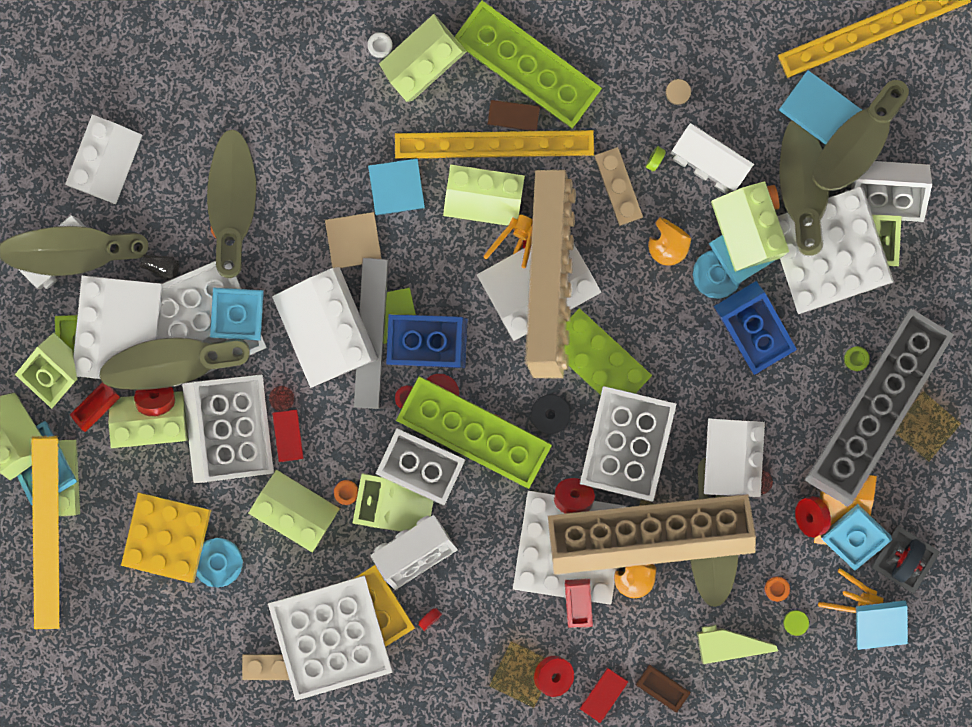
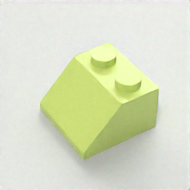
M54 333L34 350L15 374L51 409L77 380L72 349Z

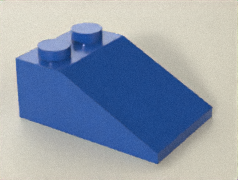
M757 281L713 306L754 375L797 350L766 293Z
M389 314L386 364L465 368L468 319L464 317Z

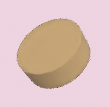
M673 80L666 88V97L674 105H682L690 98L691 88L684 80Z

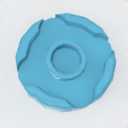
M713 250L705 252L694 264L692 274L694 284L700 293L709 298L720 299L728 297L740 285V283L734 285Z
M213 538L205 541L196 576L207 586H228L241 573L243 559L240 550L228 539Z

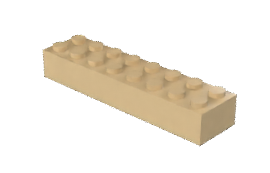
M535 170L526 364L533 378H564V370H568V354H565V345H569L570 336L569 330H566V321H570L571 311L570 306H567V298L571 297L572 286L571 282H568V274H572L573 262L572 259H569V250L574 248L573 235H570V227L575 225V214L571 212V203L576 202L575 188H572V179H568L565 170Z
M748 494L548 516L554 574L755 553L756 536Z

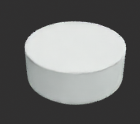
M379 32L369 38L368 50L371 55L376 58H384L391 53L393 44L387 34Z

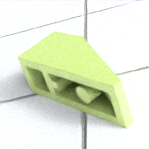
M59 440L58 444L77 482L58 493V516L79 515L77 440Z
M716 625L704 626L701 632H697L703 664L778 651L777 646L773 643L723 628L717 629Z

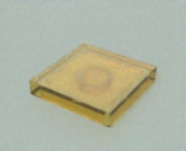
M922 391L914 400L895 434L923 458L930 461L961 423Z
M511 641L489 686L534 708L542 693L535 685L534 673L538 664L545 657Z

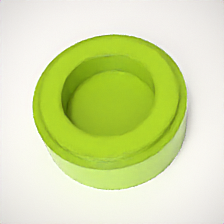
M657 146L645 167L652 172L655 171L666 154L665 150Z
M859 346L848 349L844 355V363L852 371L864 370L870 361L867 350Z
M793 610L785 615L783 625L789 634L799 636L807 631L809 620L803 612Z

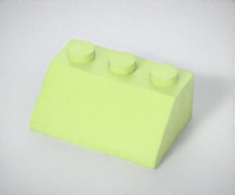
M433 14L382 60L379 65L392 86L406 102H409L420 95L467 51L438 17Z
M450 164L443 216L508 226L512 218L517 219L519 216L525 176Z
M765 181L740 188L711 201L735 272L780 259L789 252Z
M183 391L174 392L175 404L173 408L159 416L141 414L136 408L134 396L120 397L109 408L108 424L111 448L189 441Z
M16 393L0 396V473L9 480H12L32 466V436H42Z
M276 470L248 514L307 550L314 552L340 508Z

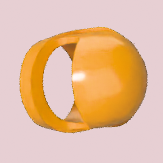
M659 217L655 223L661 232V237L659 239L649 238V252L652 258L659 264L665 266L675 265L687 256L692 238L672 222Z
M654 564L625 567V572L617 570L614 573L615 585L624 596L641 598L652 590L655 584L657 568Z

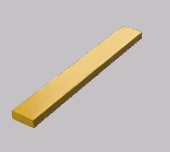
M909 0L778 55L786 77L790 78L970 3L971 0Z
M594 130L395 133V159L594 156Z
M32 436L34 629H59L58 436Z

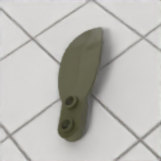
M899 80L888 82L871 103L870 107L853 115L834 133L823 148L813 170V180L818 187L824 190L844 188L859 179L872 166L886 143L891 120L907 101L909 89L904 82ZM897 93L899 97L894 98L891 96V94ZM879 111L884 112L885 115H884V116H879V115L877 114V112H879Z
M792 120L786 128L782 141L779 170L780 188L785 208L795 223L798 249L805 256H813L818 254L823 248L821 219L827 208L829 190L818 187L813 180V170L822 152L818 139Z
M228 130L221 136L214 151L208 178L207 206L210 224L217 238V271L222 277L233 278L241 271L243 239L249 231L255 212L256 177L250 150L245 139L239 132ZM228 240L235 241L231 246L226 245ZM231 263L234 266L232 269H226L225 265Z
M57 226L32 230L9 237L0 243V259L3 262L22 271L48 276L80 274L99 268L112 260L141 258L148 251V241L141 234H107L97 229L81 226ZM139 242V249L134 250L135 243ZM112 244H115L116 249L111 252L110 247Z
M179 337L155 339L129 347L111 357L100 369L99 377L107 386L118 389L144 390L171 387L195 380L211 369L242 365L249 358L250 348L241 339L213 343ZM236 347L241 348L242 354H234L233 349ZM214 351L218 357L211 359L208 353Z
M706 458L702 459L697 467L698 500L709 499L707 494H704ZM716 495L715 498L725 497V496H724V495ZM738 555L690 560L696 587L702 599L712 607L723 604L733 587Z

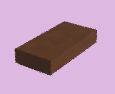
M491 100L487 125L537 131L540 106Z
M650 664L635 684L676 713L691 693Z

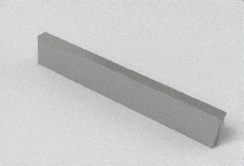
M363 258L359 315L378 359L356 368L354 407L380 409L388 259Z

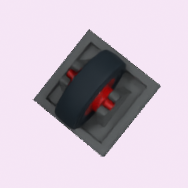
M896 525L890 534L892 541L880 550L871 568L912 594H915L940 551Z

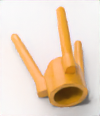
M519 215L517 219L512 218L508 227L485 253L484 258L487 259L513 229V235L519 238L513 254L520 251L523 240H527L521 265L523 269L526 268L532 246L533 219L524 215Z
M838 569L841 575L866 592L859 596L843 591V595L858 601V606L883 603V598L877 596V591L867 587L843 569ZM818 602L819 607L856 613V607Z

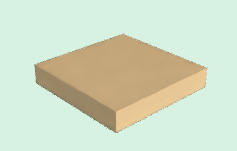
M374 212L325 220L332 268L359 266L363 264V258L382 259Z

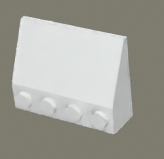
M575 245L573 250H569V259H572L573 262L572 274H568V282H571L572 286L571 297L567 298V306H570V310L601 293ZM525 248L477 274L513 341L527 334L531 250L527 266L523 269L521 265Z
M340 267L331 268L272 296L310 388L378 359Z
M82 276L73 357L78 377L100 379V369L111 357L134 345L157 339L162 284Z
M263 375L182 384L194 483L274 473Z
M603 386L580 484L653 502L676 403Z

